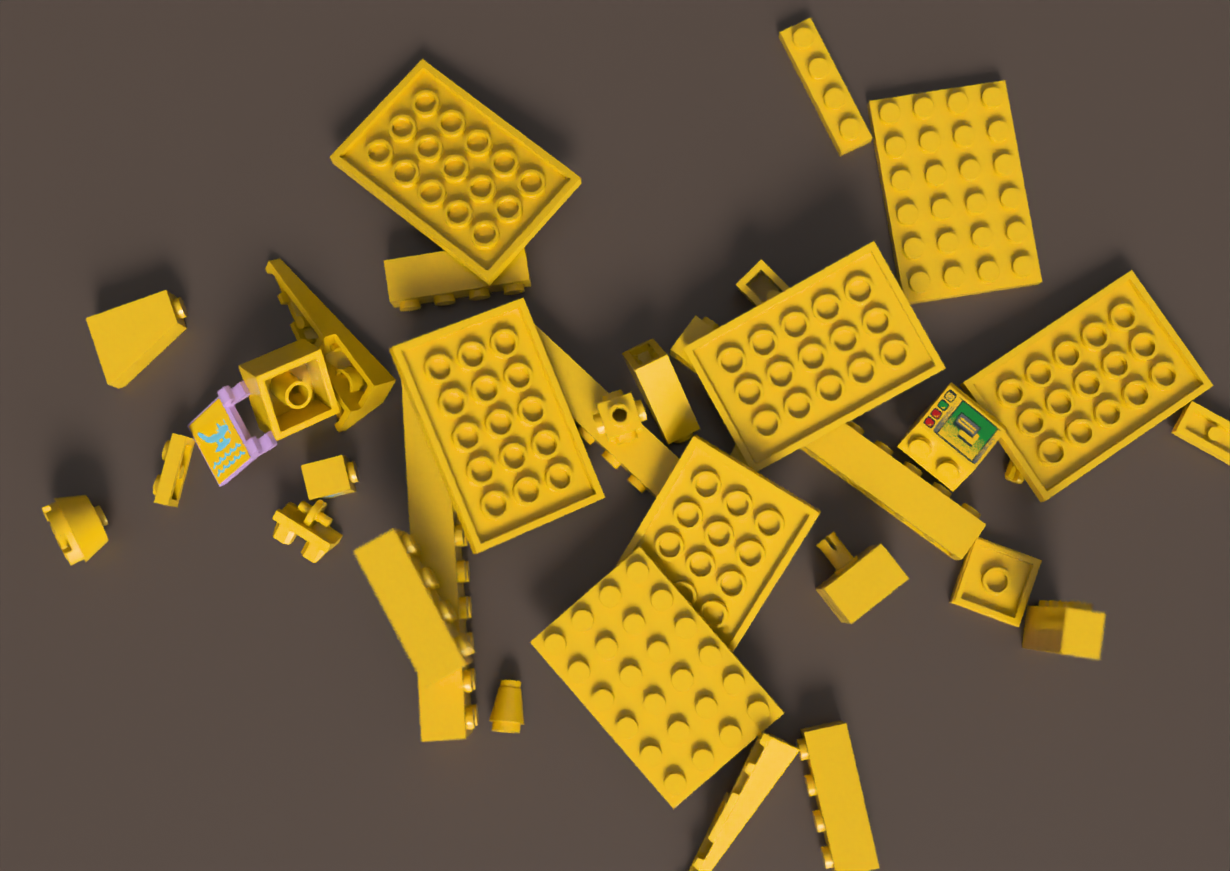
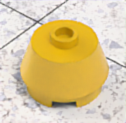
M86 495L54 498L55 502L42 507V511L46 520L50 522V527L57 543L70 566L82 560L87 562L109 541L104 530V526L108 525V521L99 505L93 507Z

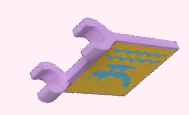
M244 381L239 382L231 389L229 385L221 388L217 392L218 397L187 425L219 487L227 484L258 456L271 450L278 444L271 431L266 432L258 439L256 436L251 437L235 407L236 403L250 395V391Z

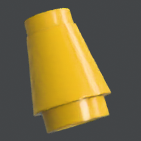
M500 680V686L498 687L489 722H492L491 731L520 733V727L524 725L520 681Z

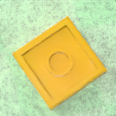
M978 537L965 555L949 602L1014 627H1019L1042 560Z

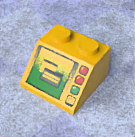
M951 382L908 428L897 447L953 492L976 469L1004 434L1007 427Z

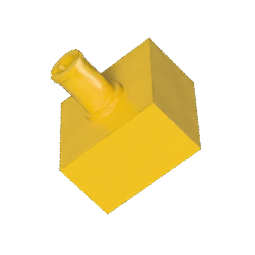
M303 338L238 365L243 381L250 391L248 397L258 427L264 433L271 431L276 441L340 413L322 351Z
M835 531L826 536V539L816 544L835 567L836 571L815 590L841 623H854L909 579L882 544L870 545L854 557L837 537Z

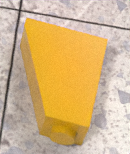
M164 290L86 318L108 385L118 389L125 387L187 329L184 318L188 314L181 297L177 298L171 292Z
M653 338L623 352V358L668 444L673 442L681 443L690 439L693 436V432L699 430L700 426L667 353Z

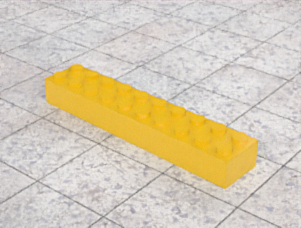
M402 382L410 534L415 536L423 553L418 555L423 567L426 566L427 568L430 566L440 583V586L436 588L440 599L444 601L448 599L458 617L457 620L453 621L459 634L465 632L474 647L473 632H467L466 618H472L471 596H465L464 582H470L469 561L463 560L462 547L468 546V540ZM469 665L426 688L418 675L421 742L466 739L473 732L475 726H478L477 704L471 705V692L476 690L475 668H469Z

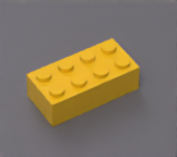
M392 529L353 551L425 688L474 662L471 654L475 653V649L465 632L459 634L453 621L457 620L458 617L448 599L445 601L440 599L436 591L440 583L430 566L427 568L426 566L423 567L418 557L423 552L413 534L409 535L405 531Z

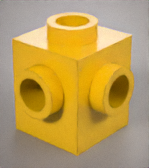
M622 390L603 395V402L597 404L598 413L592 415L599 436L606 434L608 442L616 440L618 445L637 439V433L643 431L642 421L647 420L641 399L634 401L632 393L623 395ZM615 410H624L627 413V418L622 422L615 421L613 419Z

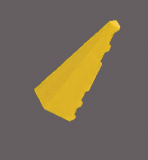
M281 259L269 260L265 270L267 274L275 276L282 292L277 297L281 305H288L294 322L290 326L296 340L303 338L322 351L340 413L336 414L339 421L334 425L339 433L346 431L384 402L396 379Z
M762 731L758 735L731 793H725L688 871H712L800 751L799 748L771 733L768 734Z

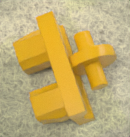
M319 499L313 506L304 500L301 501L299 506L289 502L282 510H276L272 518L277 522L272 535L273 538L287 545L291 544L297 535L305 539L307 542L301 554L313 563L319 561L329 550L339 544L343 535L330 527L333 519L323 513L327 503L322 499Z

